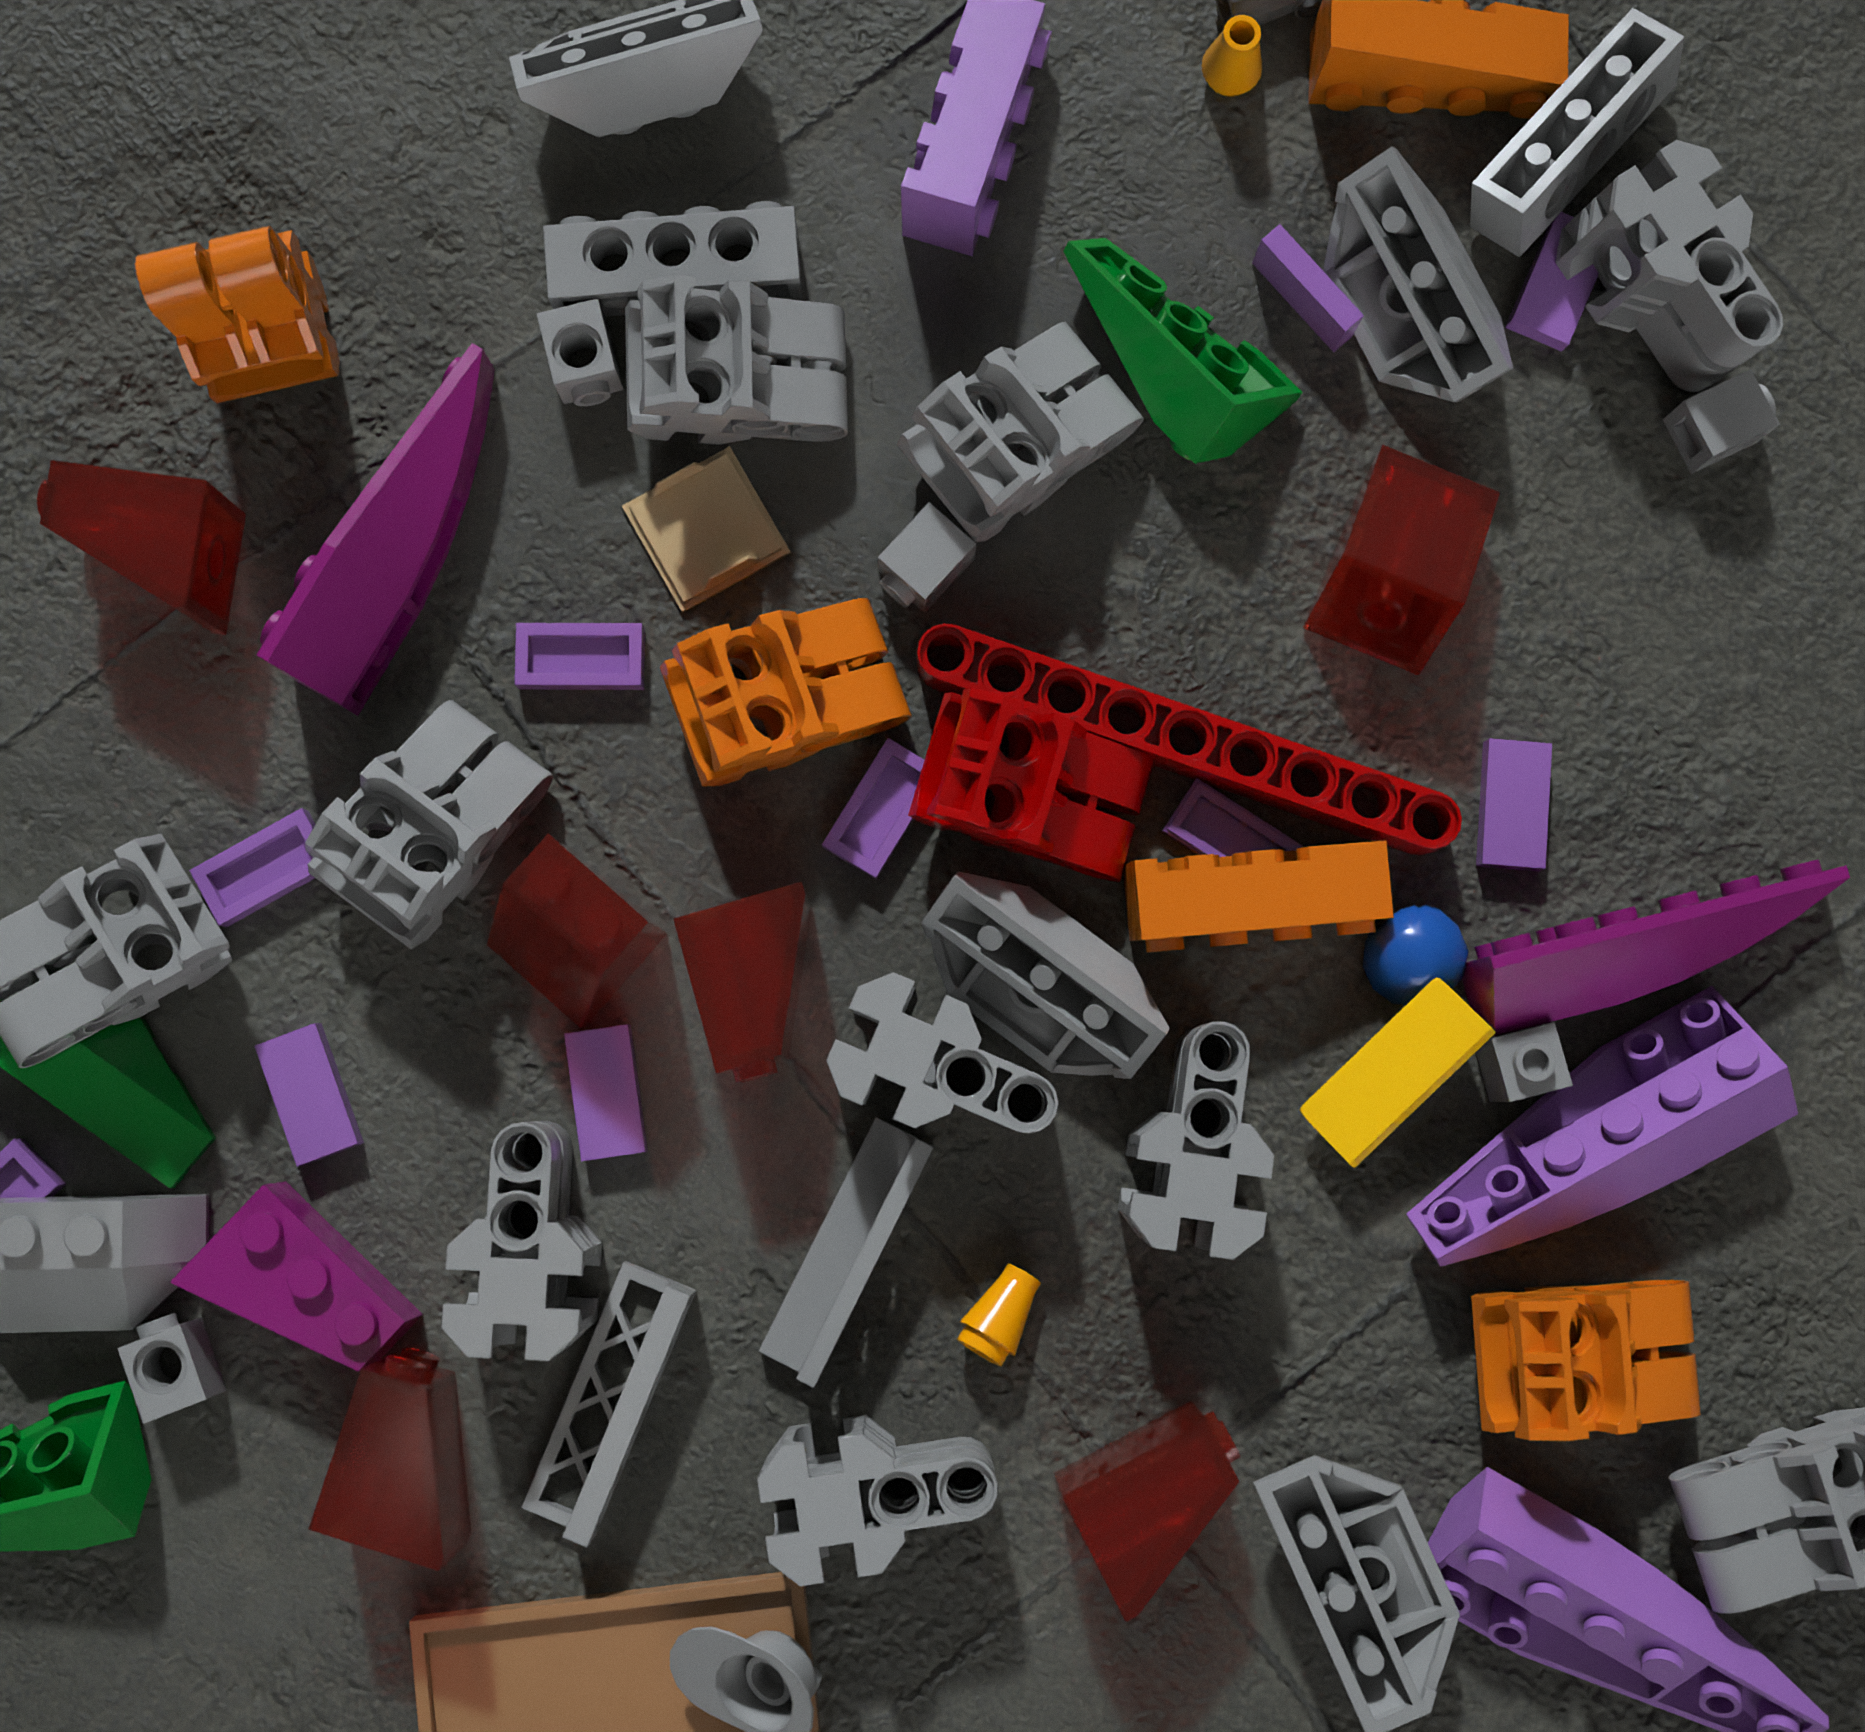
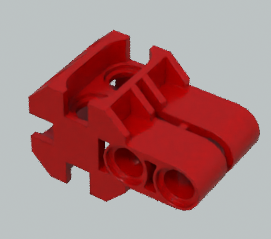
M975 688L964 689L962 695L954 692L945 693L908 816L924 825L942 831L954 830L972 836L971 841L989 847L1026 854L1091 877L1120 882L1136 826L1126 820L1095 809L1098 806L1121 814L1140 815L1155 759L1138 750L1088 733L1087 729L1068 717L1057 713L1041 715L1024 709V701L1005 694ZM1004 730L1009 740L1008 757H1005L999 748ZM987 788L995 795L990 817L987 816L984 805Z

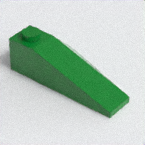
M1107 238L1073 240L1067 243L1063 252L1153 422L1170 438L1169 442L1173 450L1183 458L1197 464L1231 456L1292 406L1303 393L1260 350L1249 342L1243 340L1238 348H1236L1208 328L1214 317L1199 306L1192 309L1183 303L1171 301L1164 295L1167 289L1165 281Z
M137 1018L114 1026L111 1024L51 1058L26 1068L18 1067L0 1037V1067L170 1189L175 1188L216 1139L177 1073L172 1072L153 1040L155 1035L145 1019Z
M126 1381L69 1394L48 1405L49 1416L22 1430H19L13 1423L0 1429V1552L79 1550L135 1537L152 1479L135 1398L130 1385Z

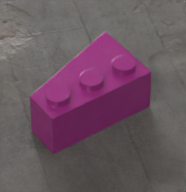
M286 1181L263 1184L169 1282L356 1371L363 1370L377 1363L423 1315Z

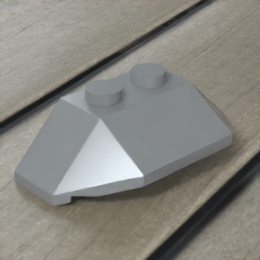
M676 0L568 31L538 44L530 53L529 51H524L510 56L509 60L521 101L598 138L610 134L625 135L637 131L645 124L669 117H689L704 107L717 104L760 37L763 28L753 0Z
M1391 146L1340 181L1337 187L1335 198L1337 206L1330 228L1323 271L1364 315L1354 335L1378 381L1458 403L1512 370L1513 365L1502 318L1445 210L1399 151Z
M958 871L921 922L926 937L931 940L934 958L948 996L967 1003L973 1015L1051 1073L1087 1076L1114 1075V1078L1131 1079L1170 1029L1134 964L1029 886Z
M210 1194L0 1198V1333L135 1329L178 1288V1286L169 1282L209 1242Z
M1316 1455L1254 1481L1255 1488L1364 1731L1387 1732L1431 1713L1437 1694L1436 1687L1447 1660L1460 1613L1402 1486Z

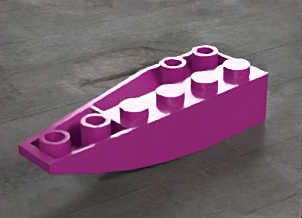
M471 343L462 357H457L450 363L440 387L329 535L318 554L309 556L302 563L294 579L295 592L284 610L276 611L268 619L261 632L260 643L262 646L256 654L258 657L296 682L357 716L360 714L420 614L447 558L470 494L485 435L495 369L484 350Z
M1817 859L1780 869L1783 881L1761 887L1758 875L1719 884L1722 894L1720 898L1700 902L1697 890L1658 900L1661 913L1639 918L1636 907L1633 906L1598 915L1597 919L1600 926L1598 929H1596L1592 916L1535 931L1539 943L1533 945L1530 933L1476 946L1474 949L1477 960L1466 962L1465 973L1462 978L1469 1006L1496 1032L1493 1036L1622 1004L1679 983L1739 954L1799 917L1850 878L1847 865L1823 871L1820 860Z

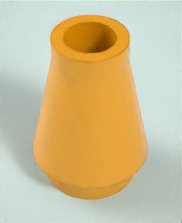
M1237 15L1230 18L1221 34L1210 45L1203 56V76L1209 86L1220 95L1232 97L1250 91L1261 77V29L1257 21L1250 16Z
M1007 1263L999 1278L959 1321L963 1329L957 1341L980 1357L1002 1367L1008 1354L1016 1355L1034 1295L1041 1282L1024 1270Z

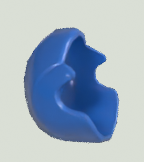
M1412 905L1395 912L1394 918H1387L1376 927V932L1368 934L1364 946L1363 968L1372 988L1392 1004L1407 1005L1436 977L1441 978L1453 990L1464 977L1469 950L1458 924L1443 911L1426 905L1421 907Z

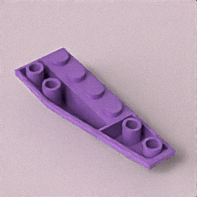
M1710 986L1599 1047L1569 1073L1573 1086L1547 1092L1406 1213V1215L1440 1267L1504 1250L1569 1228L1626 1205L1683 1178L1796 1116L1798 1111L1788 1066L1714 987Z
M1489 1467L1481 1471L1450 1499L1428 1541V1545L1460 1613L1458 1621L1490 1638L1495 1644L1525 1658L1720 1732H1825L1829 1729V1717L1760 1651L1716 1613L1660 1570L1603 1532Z

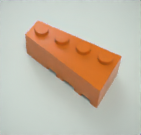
M1322 0L1310 33L1308 104H1326L1329 109L1335 111H1350L1360 106L1387 107L1389 111L1400 114L1413 113L1422 108L1448 109L1450 113L1458 116H1471L1482 111H1504L1517 118H1532L1568 78L1569 14L1494 2L1486 6L1482 11L1470 9L1469 3L1465 0H1431L1428 2L1419 0Z
M1386 840L1296 848V850L1284 851V849L1258 850L1234 853L1231 856L1224 857L1214 854L1194 855L1168 859L1167 862H1157V858L1134 860L1126 864L1123 870L1129 940H1145L1146 953L1185 949L1184 936L1209 934L1210 947L1249 944L1247 931L1262 929L1273 930V941L1312 938L1311 925L1336 923L1337 936L1376 932L1375 919L1394 918Z

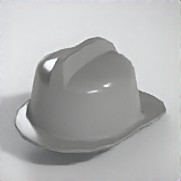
M698 1627L688 1630L677 1638L670 1650V1670L677 1687L691 1703L706 1713L745 1732L811 1731L814 1714L811 1698L820 1686L822 1674L813 1666L804 1648L792 1637L780 1631L765 1630L745 1639L732 1632L715 1627Z

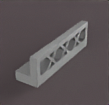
M877 1117L759 1349V1352L798 1371L796 1379L813 1388L933 1150V1145Z
M627 1261L623 1262L522 1505V1508L566 1526L562 1537L585 1547L590 1544L599 1530L697 1291ZM631 1280L662 1292L652 1320L633 1329L622 1305ZM617 1317L623 1333L608 1339ZM646 1332L641 1347H639L635 1336ZM626 1340L634 1359V1364L626 1382L607 1389L597 1365L598 1360L604 1349ZM592 1379L597 1394L582 1400ZM621 1393L618 1403L614 1408L610 1397ZM601 1402L609 1425L601 1443L582 1450L572 1423L577 1411ZM566 1440L572 1455L557 1461ZM596 1454L592 1466L589 1469L588 1464L586 1462V1458ZM575 1463L584 1485L574 1510L543 1498L542 1496L551 1474Z

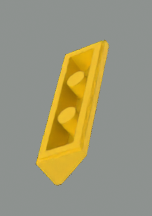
M1436 977L1301 1106L1299 1109L1300 1113L1355 1168L1496 1032L1441 978Z

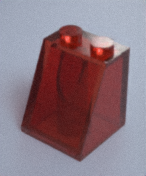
M1382 444L1360 486L1303 628L1419 676L1465 605L1500 492Z
M51 460L48 480L46 479L41 483L37 495V508L41 516V525L212 633L227 634L246 514L207 480Z
M548 833L503 883L487 946L577 1026L583 1029L662 941L667 933L577 853Z
M802 882L673 918L715 1071L717 1074L729 1075L733 1073L735 1083H745L778 1073L775 1061L788 1058L790 1055L812 911L809 893Z
M405 1347L402 1348L400 1355L396 1353L387 1355L361 1369L308 1530L440 1571L468 1543L472 1530L455 1372L438 1367L440 1362L438 1356L419 1349Z
M1192 1401L1054 1473L1061 1495L1125 1622L1140 1614L1240 1482L1230 1463L1241 1458L1228 1430L1223 1422L1217 1419L1213 1411L1203 1415Z

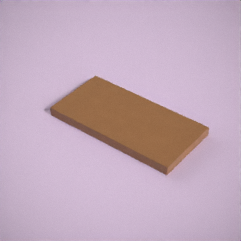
M782 1572L415 1615L409 1621L419 1732H745L706 1713L691 1703L677 1687L670 1670V1650L677 1638L692 1628L715 1627L732 1632L745 1639L760 1631H780L792 1637L804 1648L814 1666L806 1586H799ZM816 1691L811 1698L814 1714L813 1728L810 1732H821Z

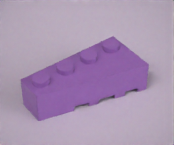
M1035 0L967 1L951 45L949 65L954 66L953 72H942L935 90L931 122L936 123V125L927 122L923 123L916 143V150L918 151L914 168L907 167L901 184L902 236L969 256H973L979 235L986 238L990 237L999 206V201L991 199L996 179L1008 180L1017 144L1008 142L1014 122L1024 125L1027 120L1034 94V87L1026 85L1032 66L1042 69L1051 41L1052 31L1043 29L1045 3Z

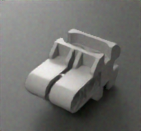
M1675 140L1655 154L1656 157L1641 171L1635 165L1616 177L1561 230L1555 263L1567 281L1593 264L1599 273L1598 278L1607 290L1585 305L1596 324L1628 333L1636 328L1670 380L1677 387L1687 392H1699L1707 389L1736 369L1738 365L1743 364L1772 344L1780 336L1783 328V317L1778 304L1742 253V251L1749 247L1753 212L1741 195L1716 209L1699 183L1720 171L1722 166L1710 149Z
M672 274L641 282L637 288L639 301L630 300L625 307L627 430L645 439L668 441L675 432L698 433V443L716 445L749 440L751 437L824 442L847 436V379L844 374L839 373L846 367L845 311L841 307L821 302L768 297V293L747 281L727 280L720 291L696 289L697 276ZM691 321L696 323V332L700 334L704 341L691 336L686 329L685 322ZM689 382L699 384L706 390L709 396V403L699 402V394L694 391Z
M1061 322L1014 351L1011 348L999 347L984 356L976 372L968 378L960 371L943 381L916 407L911 418L917 425L902 433L897 446L973 541L983 542L1002 531L1011 516L1019 511L1025 516L1047 500L1068 478L1121 444L1142 424L1144 418L1108 374L1089 383L1102 366L1066 322Z
M448 700L440 705L396 752L390 751L375 757L360 773L361 787L346 803L337 797L321 814L305 842L306 852L314 857L308 863V872L408 948L412 949L428 940L442 924L443 911L456 896L464 900L478 884L494 858V853L534 810L547 793L554 778L553 774L508 741H503L495 747L498 733L453 700ZM365 827L369 831L385 830L390 832V834L386 837L375 839L370 838L361 830ZM430 861L442 869L443 872L418 871L412 867L418 863Z
M162 834L136 838L114 849L115 860L88 874L82 866L55 881L38 897V901L0 920V1037L19 1068L30 1067L47 1060L111 1024L114 1026L140 1018L160 1007L158 999L184 985L189 990L212 978L232 961L231 955L228 952V949H230L229 942ZM120 890L130 891L139 897L135 908L126 914L112 915L102 909L106 898ZM153 944L163 945L173 952L169 963L157 970H145L136 964V957L139 952Z
M893 972L858 986L849 1008L854 1010V1014L878 1023V1026L867 1052L835 1039L826 1061L841 1097L860 1105H866L876 1079L880 1076L906 1087L893 1119L913 1128L950 1114L954 1105L1018 1132H1038L1050 1125L1056 1116L1058 1107L1057 1094L1051 1083L1039 1074L978 1049L982 1039L967 1003L945 995L934 1024L930 1025L905 1014L915 987H913L915 981ZM957 1059H970L977 1063L982 1071V1084L978 1091L970 1096L957 1095L947 1085V1068ZM1019 1084L1031 1085L1038 1091L1041 1098L1040 1111L1029 1121H1018L1012 1116L1008 1108L1009 1094Z
M1224 1021L1210 1022L1195 1026L1184 1032L1178 1039L1174 1052L1167 1111L1155 1112L1128 1133L1125 1155L1156 1162L1152 1192L1121 1187L1118 1211L1139 1239L1153 1248L1176 1251L1181 1217L1197 1219L1193 1247L1209 1250V1256L1235 1259L1264 1237L1267 1213L1248 1210V1206L1234 1204L1238 1174L1271 1179L1274 1154L1251 1124L1241 1123L1250 1050L1244 1033L1230 1023ZM1207 1035L1215 1038L1222 1048L1223 1057L1220 1065L1215 1070L1208 1069L1202 1063L1199 1055V1047ZM1205 1100L1214 1112V1122L1211 1129L1200 1136L1191 1125L1190 1114L1197 1102Z
M550 1121L514 1123L499 1132L493 1141L491 1149L487 1216L484 1219H476L447 1245V1270L479 1271L478 1292H470L466 1304H443L441 1328L466 1357L492 1358L494 1347L516 1343L517 1325H527L525 1360L549 1361L571 1346L598 1321L599 1298L567 1296L568 1275L582 1276L585 1265L601 1266L603 1243L579 1216L569 1215L573 1146L572 1139L567 1131L557 1123ZM531 1135L535 1136L542 1145L543 1154L537 1167L531 1165L525 1157V1144ZM525 1202L533 1206L537 1212L538 1225L534 1233L526 1229L521 1222L520 1211Z
M1865 1407L1836 1410L1813 1417L1815 1426L1796 1432L1780 1427L1761 1433L1747 1444V1448L1684 1467L1669 1476L1689 1539L1702 1540L1695 1544L1692 1550L1713 1611L1718 1613L1743 1612L1815 1589L1833 1591L1865 1587ZM1840 1456L1843 1467L1840 1473L1833 1478L1834 1464ZM1858 1517V1525L1853 1534L1855 1543H1853L1849 1527L1853 1520Z
M867 1415L843 1418L845 1435L838 1437L840 1452L817 1456L811 1423L789 1426L766 1457L757 1478L760 1503L795 1498L796 1509L774 1513V1534L766 1536L765 1539L769 1563L799 1586L824 1583L821 1559L830 1556L829 1546L853 1542L858 1577L882 1574L904 1544V1533L906 1530L974 1520L984 1516L992 1508L997 1497V1479L990 1451L982 1442L972 1437H955L896 1446L895 1437ZM962 1467H972L982 1474L979 1481L968 1487H961L952 1483L949 1477L955 1470ZM897 1477L910 1480L917 1488L907 1496L898 1497L888 1493L883 1485L888 1480Z

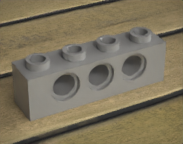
M1632 8L1472 182L1470 227L1516 256L1521 257L1676 86L1685 36Z
M761 201L748 205L745 210L722 212L714 207L698 206L687 209L683 215L658 216L648 211H635L625 214L620 220L596 221L587 216H572L563 219L560 224L543 226L548 299L553 309L598 298L605 317L625 315V307L630 300L639 301L637 288L643 280L672 274L697 276L696 289L720 291L727 280L747 281L768 293V297L803 301L794 206L782 207L776 202ZM732 245H744L751 249L749 255L740 261H728L721 257L722 253ZM680 249L689 253L688 258L680 265L665 266L660 263L662 256L668 251ZM620 254L627 257L623 266L617 270L603 271L598 269L600 262L609 255Z

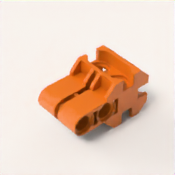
M271 226L212 238L209 240L208 249H204L200 243L194 242L137 255L135 259L136 274L148 308L176 337L179 351L191 379L198 386L207 385L209 397L215 403L338 376L340 359L335 339L327 330L324 313L329 312L325 290L313 258L308 251L301 252L299 239L292 230L276 233Z
M868 598L853 599L800 614L792 611L777 610L759 615L751 626L732 631L729 623L712 627L677 643L672 649L674 658L664 660L660 666L702 786H721L740 780L747 772L766 766L768 772L786 767L814 755L822 749L889 730L905 723L912 717L893 663L886 662L861 668L880 660L888 654L887 646ZM730 664L743 671L747 680L736 678ZM750 718L763 721L768 737H765L755 729Z
M1644 1280L1592 1286H1537L1524 1288L1525 1292L1496 1290L1478 1292L1471 1296L1482 1431L1492 1433L1515 1431V1438L1533 1441H1573L1589 1439V1431H1601L1616 1435L1636 1433L1640 1430L1642 1424L1687 1419L1701 1415L1696 1355L1690 1352L1678 1351L1659 1352L1658 1347L1695 1342L1689 1281Z

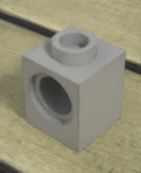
M598 298L536 313L553 384L564 404L574 402L577 406H592L608 400L611 396L610 393L624 390L608 323ZM589 348L597 351L595 359L585 367L574 368L568 365L571 355L579 349Z
M1751 369L1684 400L1663 419L1691 474L1756 444L1780 425L1775 415L1776 406L1771 393L1764 385L1757 382Z
M928 502L878 556L879 573L884 576L879 583L903 607L907 608L913 602L926 613L975 560L976 543Z
M1555 1022L1492 1036L1476 1052L1490 1102H1512L1573 1086Z
M176 1313L161 1317L136 1327L140 1340L117 1348L143 1424L227 1391L202 1317L181 1324L178 1322ZM165 1347L173 1349L181 1359L182 1368L177 1380L169 1378L161 1368L160 1358Z

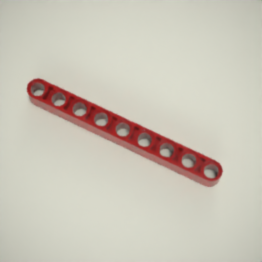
M943 623L927 630L918 643L917 667L920 677L926 685L943 693L954 692L962 695L964 689L975 688L1005 694L1024 701V709L1041 715L1057 713L1077 721L1087 729L1088 733L1148 754L1155 759L1154 766L1194 780L1198 778L1208 785L1370 841L1386 840L1387 846L1393 849L1419 856L1430 854L1455 840L1461 830L1462 816L1460 809L1452 798L1442 792L957 625ZM940 645H951L959 650L963 656V661L955 670L939 671L928 661V655L931 650ZM1008 665L1017 669L1023 683L1015 691L1000 692L989 683L987 677L989 672L997 666ZM1061 685L1070 686L1080 695L1082 706L1075 712L1061 713L1055 710L1049 703L1047 696L1049 691ZM1118 706L1132 708L1140 717L1141 729L1132 734H1122L1114 730L1109 722V711ZM1179 726L1194 730L1199 736L1201 743L1200 751L1193 755H1183L1175 751L1170 744L1169 731ZM1246 747L1254 751L1260 762L1258 774L1244 776L1236 772L1231 766L1229 759L1231 749ZM1302 767L1314 772L1319 781L1317 796L1304 797L1295 791L1290 780L1291 772L1294 768ZM1354 789H1368L1377 797L1379 811L1375 818H1365L1355 811L1351 801ZM1416 809H1426L1437 818L1439 829L1434 840L1425 839L1414 829L1412 821Z

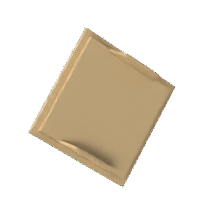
M730 446L700 463L694 462L657 482L650 491L622 505L623 510L682 613L791 553Z

